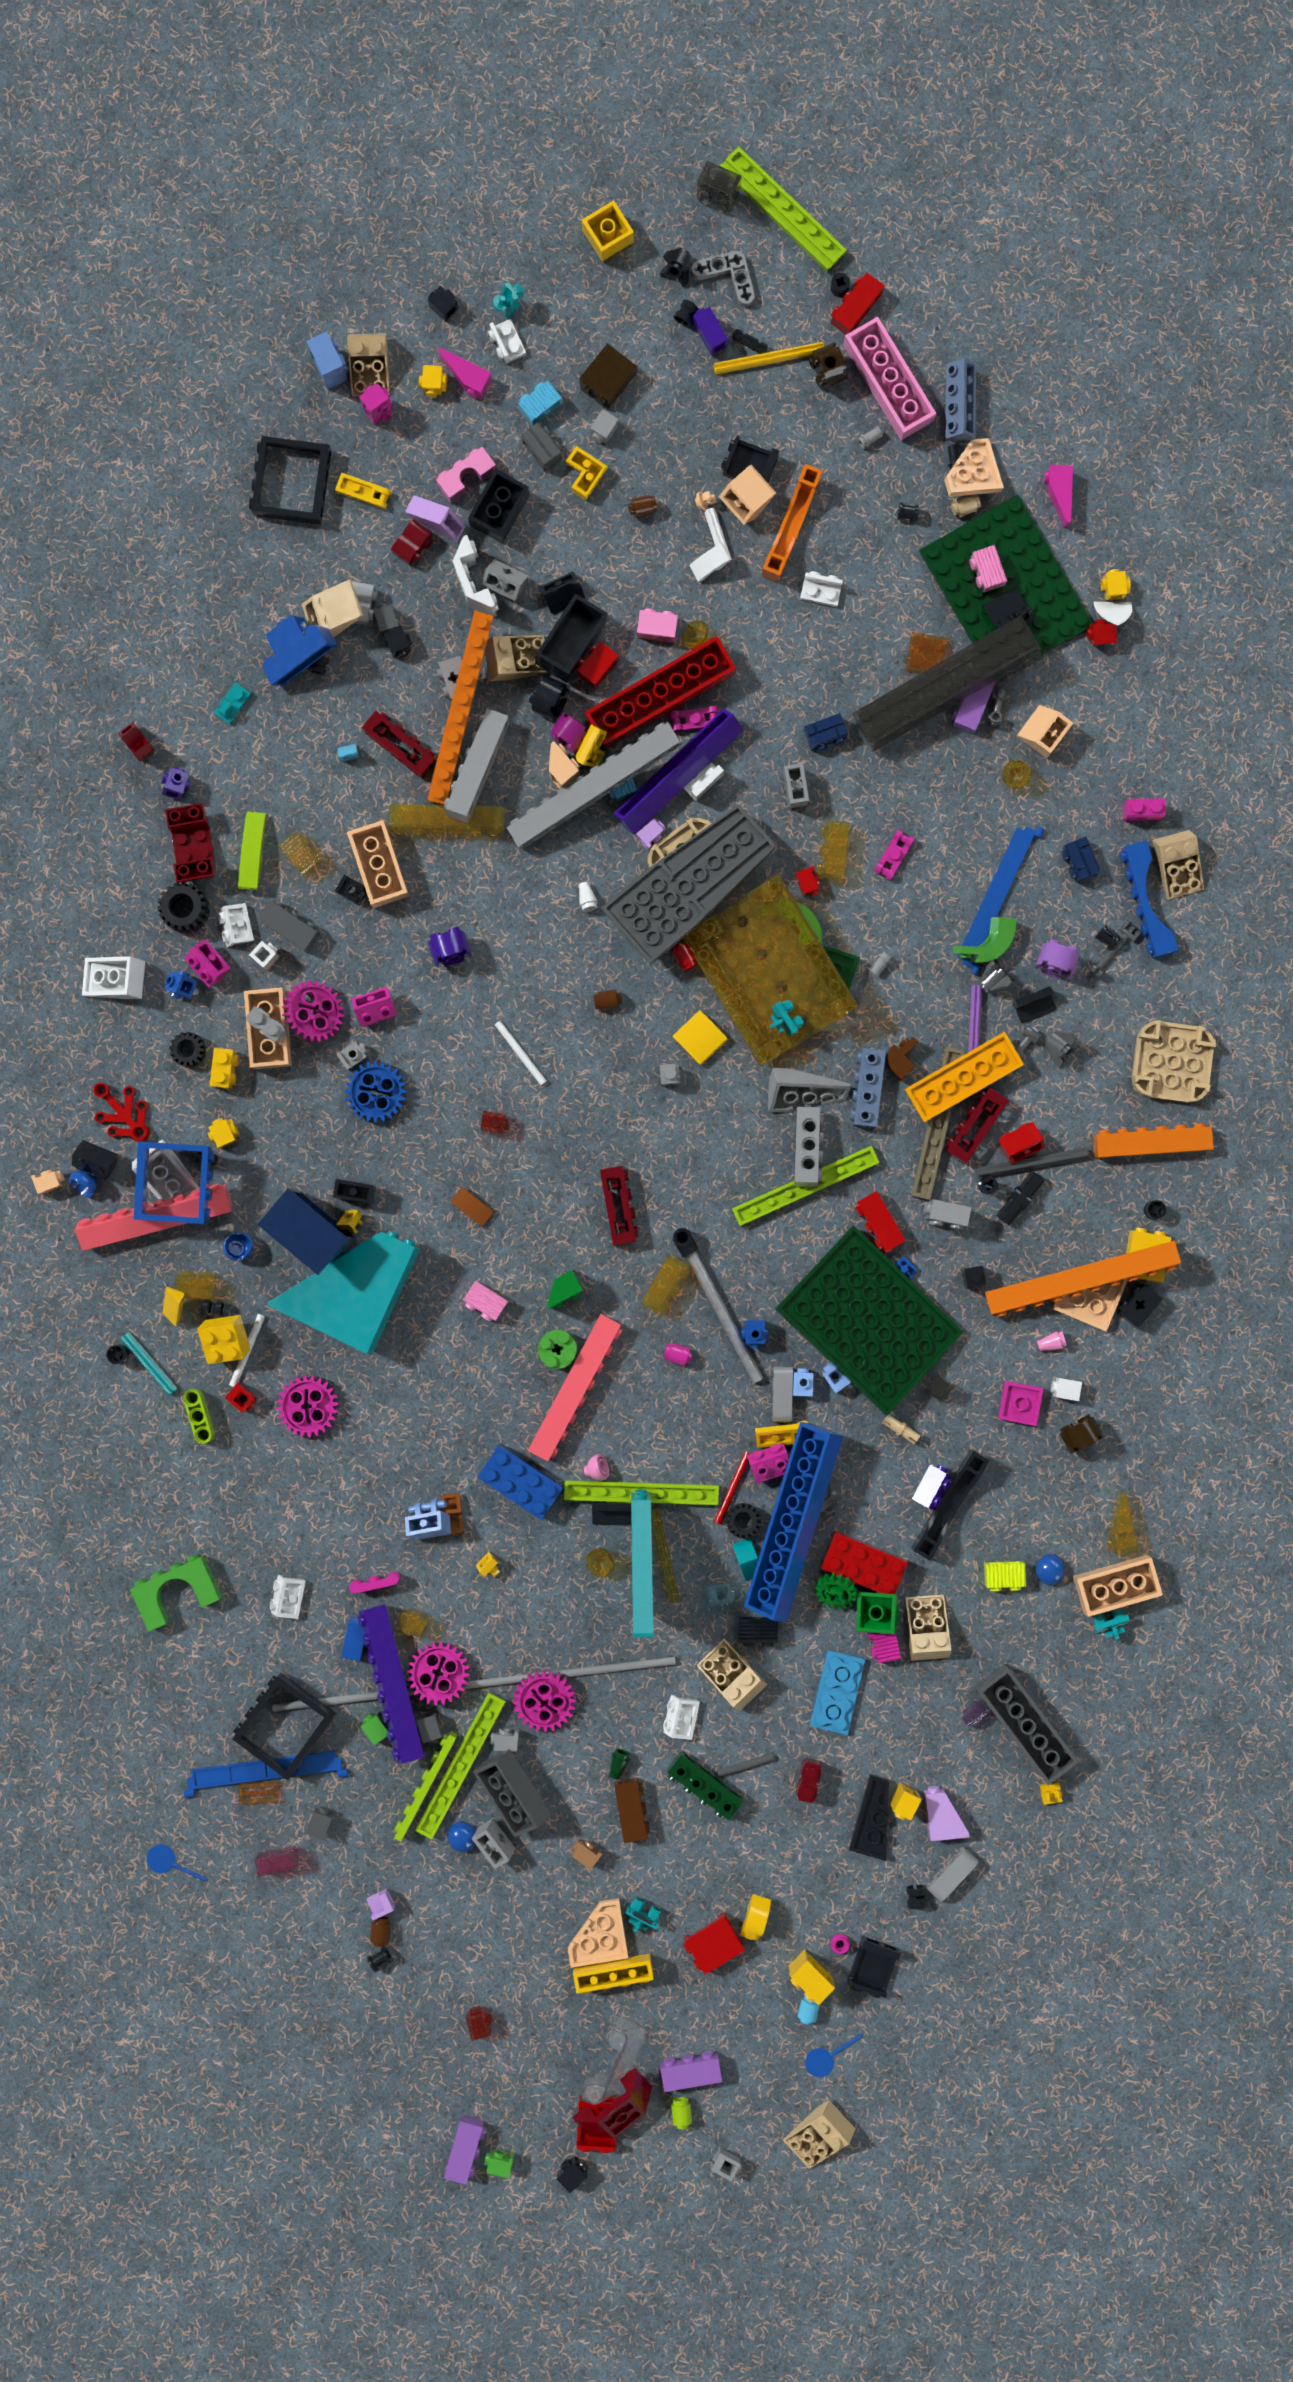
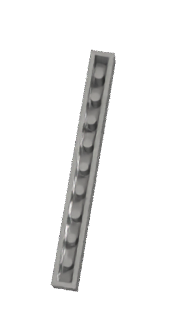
M668 722L657 725L654 728L655 731L642 735L638 738L639 741L637 743L625 746L622 749L623 752L617 756L614 754L608 757L606 763L593 767L586 776H579L573 781L574 784L571 786L562 787L558 790L557 795L547 797L541 802L542 805L539 807H532L526 811V815L522 818L517 817L513 819L506 828L517 846L524 849L682 746L671 725Z

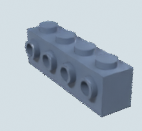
M963 358L946 364L945 435L947 440L954 443L975 439L976 363Z
M862 1048L861 1053H857L856 1064H860L859 1072L855 1071L854 1083H857V1091L853 1090L852 1102H855V1109H851L850 1121H853L854 1126L877 1127L885 1050Z

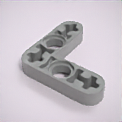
M733 251L701 259L693 263L692 275L697 280L730 273L738 303L743 307L753 304L754 290L746 259L742 252ZM735 257L740 260L739 265L733 262ZM721 262L724 267L721 270H716L713 264ZM707 264H710V270H711V272H708V271H709V268L706 269L707 266H708ZM701 266V269H704L702 274L697 271V267ZM737 276H745L746 282L743 284L736 281ZM744 288H746L747 296H750L748 301L742 298Z

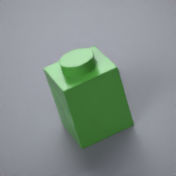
M371 1712L362 1719L364 1723L361 1725V1728L373 1745L387 1737L388 1726L379 1712L374 1715Z

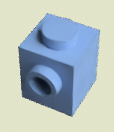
M797 1368V1372H793V1396H813V1373L809 1372V1369Z

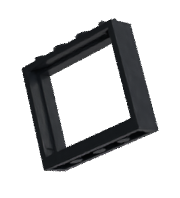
M261 436V442L257 444V454H259L258 461H255L254 464L256 478L252 480V491L254 493L253 498L249 500V509H251L253 515L321 525L332 453L330 445ZM268 446L320 453L312 512L260 506Z
M280 1673L277 1677L273 1675L267 1683L269 1686L266 1692L262 1691L257 1697L256 1701L258 1704L255 1708L251 1706L245 1714L247 1719L243 1724L240 1722L234 1729L235 1736L232 1740L289 1781L337 1713L283 1673ZM278 1685L324 1717L288 1768L243 1736Z

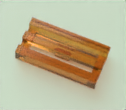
M278 1781L238 1784L239 1804L279 1801ZM274 1786L273 1790L243 1791V1788ZM274 1794V1797L244 1798V1796Z

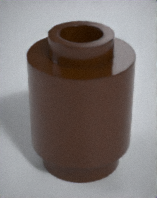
M646 495L633 498L631 503L628 504L630 515H634L635 518L652 515L653 512L657 511V503L654 496Z
M614 989L595 994L594 1003L596 1010L601 1009V1011L619 1008V1004H622L621 992L617 993V990Z
M381 1916L371 1922L370 1942L374 1943L376 1947H385V1944L390 1942L391 1923L389 1922V1917Z

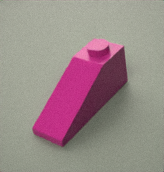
M439 348L441 360L466 391L467 395L474 399L477 397L482 399L492 381L491 372Z
M1050 465L1047 472H1044L1043 483L1047 484L1046 490L1063 527L1068 528L1071 523L1073 466Z

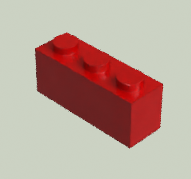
M867 272L863 277L860 276L856 280L855 288L852 292L848 291L842 300V305L840 307L836 306L831 313V324L845 335L856 329L883 294L885 285Z
M877 1191L856 1202L857 1207H855V1210L860 1218L863 1216L866 1220L865 1228L869 1234H874L876 1238L874 1243L879 1250L887 1252L906 1241Z

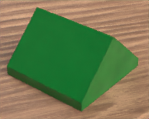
M858 1592L856 1631L895 1634L900 1614L897 1594Z

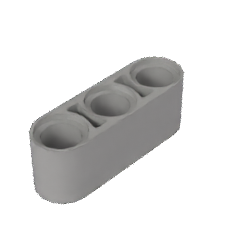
M773 1366L772 1422L791 1423L793 1367Z
M961 1847V1851L957 1855L954 1854L946 1863L947 1866L944 1869L941 1868L933 1877L934 1880L926 1885V1889L940 1902L944 1901L978 1864V1860L965 1847Z

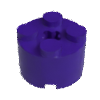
M453 927L443 934L438 932L430 935L431 940L428 942V946L436 967H439V964L448 967L465 961L464 957L466 955L468 957L472 955L465 932L461 931L459 927Z

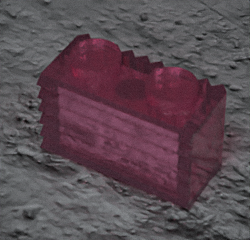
M295 1845L285 1847V1849L282 1847L281 1849L270 1850V1852L266 1851V1853L264 1851L262 1853L259 1852L254 1859L258 1877L296 1869L299 1864Z

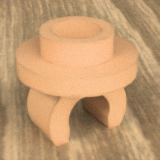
M700 491L696 494L695 502L699 509L706 511L709 508L708 505L716 503V498L714 494H710V491L704 493Z

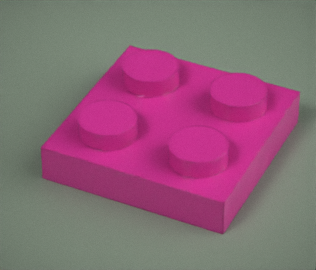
M1004 1381L998 1419L1037 1426L1044 1388Z

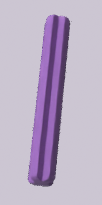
M972 985L968 1052L980 1046L981 985Z

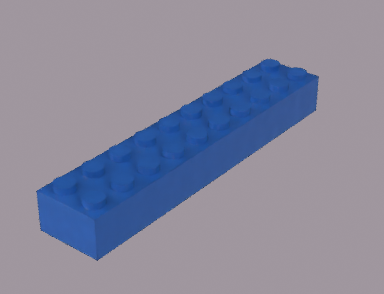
M800 1422L744 1604V1607L773 1621H787L843 1439V1435L811 1423Z

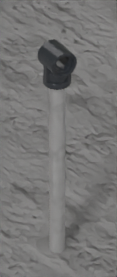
M686 1228L677 1229L674 1231L672 1239L682 1258L686 1257L752 1382L756 1383L762 1380L761 1372L744 1340H741V1335L696 1252L699 1248L691 1232ZM685 1232L688 1238L685 1243H680L677 1240L678 1233Z

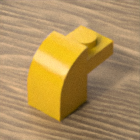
M752 1894L739 1936L758 1941L760 1936L762 1937L769 1915L771 1899Z

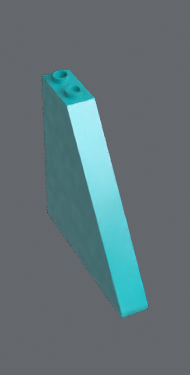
M389 1230L388 1233L380 1232L328 1264L319 1275L316 1273L312 1274L268 1302L267 1306L365 1354H373L421 1248L416 1247V1242L406 1238L405 1241L399 1239V1234Z
M637 1489L635 1492H631L633 1637H653L651 1492H647L646 1489Z

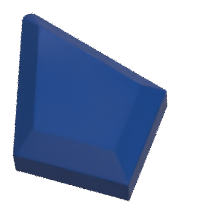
M903 1256L894 1265L912 1281L917 1268Z

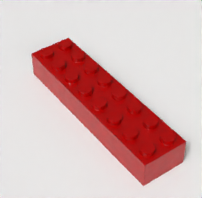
M715 636L587 710L585 718L589 725H595L607 732L601 744L603 749L606 750L736 674V667L718 636Z

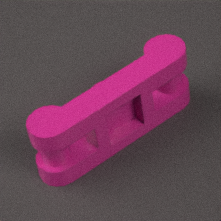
M718 706L672 711L669 713L673 723L671 727L674 732L702 729L719 713ZM704 715H710V720L705 721ZM680 718H685L686 724H680Z
M898 829L874 872L883 874L890 881L915 838L904 835L903 831ZM898 840L905 843L903 848L896 845ZM885 862L892 865L890 870L884 867Z
M393 1571L387 1577L380 1578V1575L368 1577L369 1581L364 1582L356 1579L349 1585V1590L352 1593H359L392 1586L398 1583L400 1574L397 1571Z

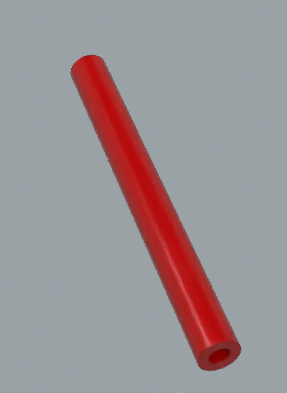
M746 1451L715 1517L714 1522L719 1525L723 1521L749 1462L747 1455L750 1453Z

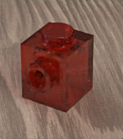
M483 1111L480 1130L504 1134L505 1130H509L510 1119H507L506 1114Z
M475 2006L469 2009V2012L466 2014V2021L471 2041L491 2036V2025L493 2024L491 2013H487L486 2007Z

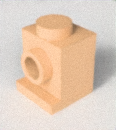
M52 1169L40 1173L41 1176H31L38 1194H45L64 1186L62 1182L65 1179L61 1170L52 1172Z

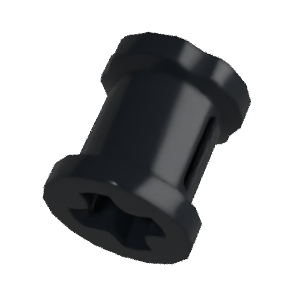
M900 502L897 520L903 518L916 522L919 505L910 506Z
M1105 925L1094 938L1100 939L1107 945V949L1110 950L1119 940L1120 936H1116Z
M990 1176L981 1179L978 1185L979 1190L984 1194H991L998 1189L997 1180ZM991 1181L990 1185L993 1187L986 1190L987 1186L984 1183Z
M382 1947L381 1951L375 1955L367 1957V1961L375 1973L386 1963L393 1962L392 1956L386 1947Z

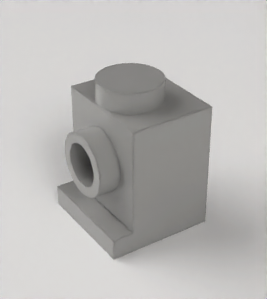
M355 1041L336 1055L346 1069L350 1071L368 1058L366 1056L368 1051L362 1043L358 1044ZM351 1051L356 1052V1056L354 1058L350 1057Z
M666 1064L659 1066L661 1086L680 1084L678 1065Z
M500 1729L499 1732L491 1733V1745H494V1751L510 1749L512 1752H517L519 1729H515L514 1733L510 1729Z
M720 2146L710 2163L711 2171L731 2182L734 2176L737 2177L742 2169L740 2158ZM725 2160L728 2161L730 2164H729V2165H725V2164H724Z

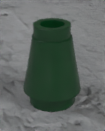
M616 1749L612 1753L609 1773L611 1778L615 1780L620 1779L630 1762V1753L628 1751Z

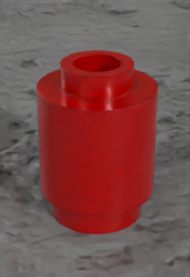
M681 942L673 947L674 951L671 954L685 972L698 964L697 958L688 943L683 944Z

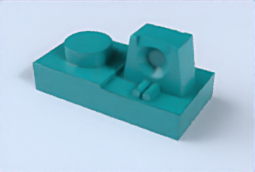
M235 682L214 711V714L230 725L252 694Z

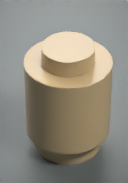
M977 494L963 495L953 500L951 509L955 516L958 515L961 518L977 511V508L981 507V502Z

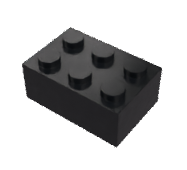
M495 469L468 517L469 526L503 544L530 496L529 486Z

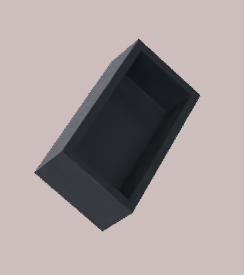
M575 594L537 651L535 664L568 683L579 663L607 623L608 613Z

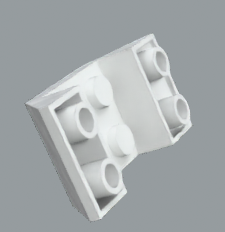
M467 535L463 536L453 559L458 580L469 607L479 612L493 615V618L497 617L496 611L499 608L494 593L490 594L488 588L477 592L473 581H470L468 567L477 564L475 558H478L474 541H469Z

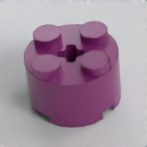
M563 712L550 730V736L559 744L563 742L567 744L565 747L576 755L587 730H585L586 727Z

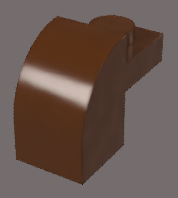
M914 1037L910 1040L905 1038L899 1044L900 1049L894 1044L887 1053V1066L899 1081L915 1067L905 1056L918 1043Z

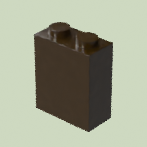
M607 343L580 376V388L585 394H592L596 397L595 400L599 405H606L610 408L636 376L637 366Z

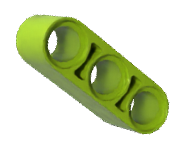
M190 1389L184 1393L183 1401L195 1440L198 1443L205 1444L213 1440L215 1431L202 1391ZM192 1392L198 1396L196 1403L190 1400L189 1396ZM197 1411L203 1413L202 1421H198L195 1418ZM203 1429L207 1430L209 1433V1437L207 1440L201 1437V1431Z

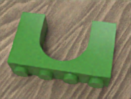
M198 1554L187 1558V1563L181 1565L178 1562L170 1566V1571L165 1573L162 1570L152 1574V1579L148 1581L143 1578L134 1582L135 1586L130 1591L148 1632L170 1622L160 1597L163 1585L170 1579H182L192 1586L201 1607L222 1598V1594L204 1555L200 1557Z

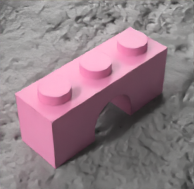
M483 447L474 449L466 459L457 461L452 469L440 473L436 479L437 485L449 502L453 503L466 493L465 486L461 482L466 474H475L482 482L493 474L496 464Z

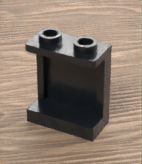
M736 435L735 440L730 441L728 451H730L728 458L724 457L721 465L723 476L735 479L749 465H752L765 481L769 483L780 450L772 448L771 451L742 441L740 436Z
M862 1936L848 1977V1984L851 1986V1989L857 1992H862V1990L869 1992V1995L875 1998H886V1990L896 1960L899 1961L901 1955L899 1948Z

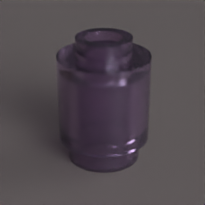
M980 1699L962 1711L964 1716L961 1719L968 1727L971 1725L976 1727L988 1717V1713L991 1711Z

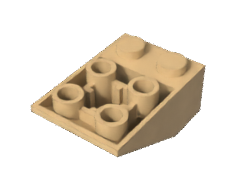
M387 333L349 334L347 336L352 397H359L366 388L377 383L381 388L385 387L389 392Z
M347 580L313 595L302 603L308 626L318 625L326 627L330 630L333 638L363 616L352 580Z
M544 635L492 636L488 640L485 652L490 681H506L550 673L535 664L536 653L545 641Z
M1187 830L1152 840L1154 855L1167 900L1204 890L1198 841L1195 834Z
M944 1595L905 1597L911 1661L950 1658L951 1643Z
M725 1639L697 1664L698 1668L730 1705L738 1711H741L768 1685Z
M828 2100L807 2116L783 2141L810 2169L849 2145L855 2128L834 2104Z

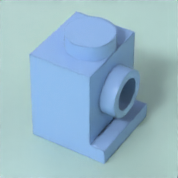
M831 1363L823 1367L824 1372L822 1375L835 1393L851 1383ZM833 1372L838 1373L837 1379H832L831 1375Z

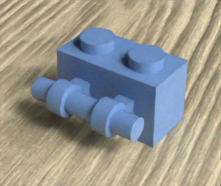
M436 1499L431 1500V1503L423 1504L420 1502L416 1503L415 1506H409V1513H415V1515L405 1517L406 1536L414 1540H421L451 1534L450 1515L440 1510V1508L447 1507L446 1500L439 1501Z

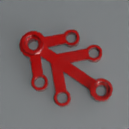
M102 1082L95 1084L93 1088L95 1096L104 1098L117 1112V1114L97 1112L95 1114V1121L98 1123L125 1122L131 1129H119L116 1126H110L107 1130L108 1135L114 1138L117 1136H131L136 1142L147 1141L150 1137V1129L145 1125L148 1103L144 1100L136 1103V1109L138 1110L136 1123L132 1118L133 1097L136 1094V1090L133 1087L127 1086L123 1090L125 1095L123 1108L110 1094V1087ZM101 1087H104L106 1089V1092L104 1094H100L99 1092ZM131 1088L133 1093L128 1096L126 1091ZM142 1102L145 1103L143 1110L139 1108V1104ZM99 1114L104 1115V1119L102 1121L98 1120ZM112 1128H115L117 1130V1133L115 1135H111L110 1133ZM140 1129L144 1131V1134L141 1137H139L137 1134L138 1130Z

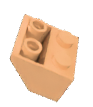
M749 465L727 485L719 498L745 525L759 516L776 492L752 465Z
M1039 705L1017 734V737L1045 758H1048L1073 722L1060 712Z
M553 741L550 749L549 774L550 779L560 790L564 786L569 787L574 784L573 781L580 776V766L573 758L571 760L568 758L567 751L561 744L557 745Z

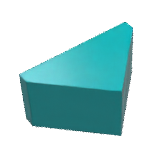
M750 1538L732 1544L745 1581L753 1578L758 1562Z

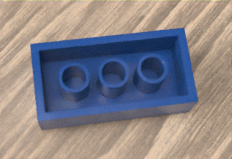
M502 1444L498 1445L477 1477L540 1520L544 1518L564 1487Z

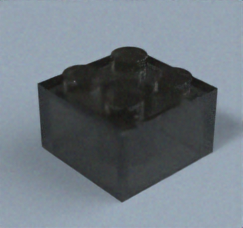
M706 161L697 181V199L704 205L710 204L715 206L722 213H731L740 195L742 176Z

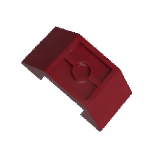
M198 803L165 809L167 826L172 834L176 864L173 865L176 883L215 877L216 860L204 804Z
M636 2067L628 2071L620 2079L627 2092L618 2096L612 2104L603 2108L599 2114L587 2105L572 2117L590 2137L615 2139L646 2114L652 2085Z

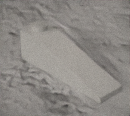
M773 1068L768 1087V1111L788 1113L793 1112V1107L800 1105L811 1107L810 1104L820 1101L823 1105L846 1101L851 1085L850 1083L795 1069Z

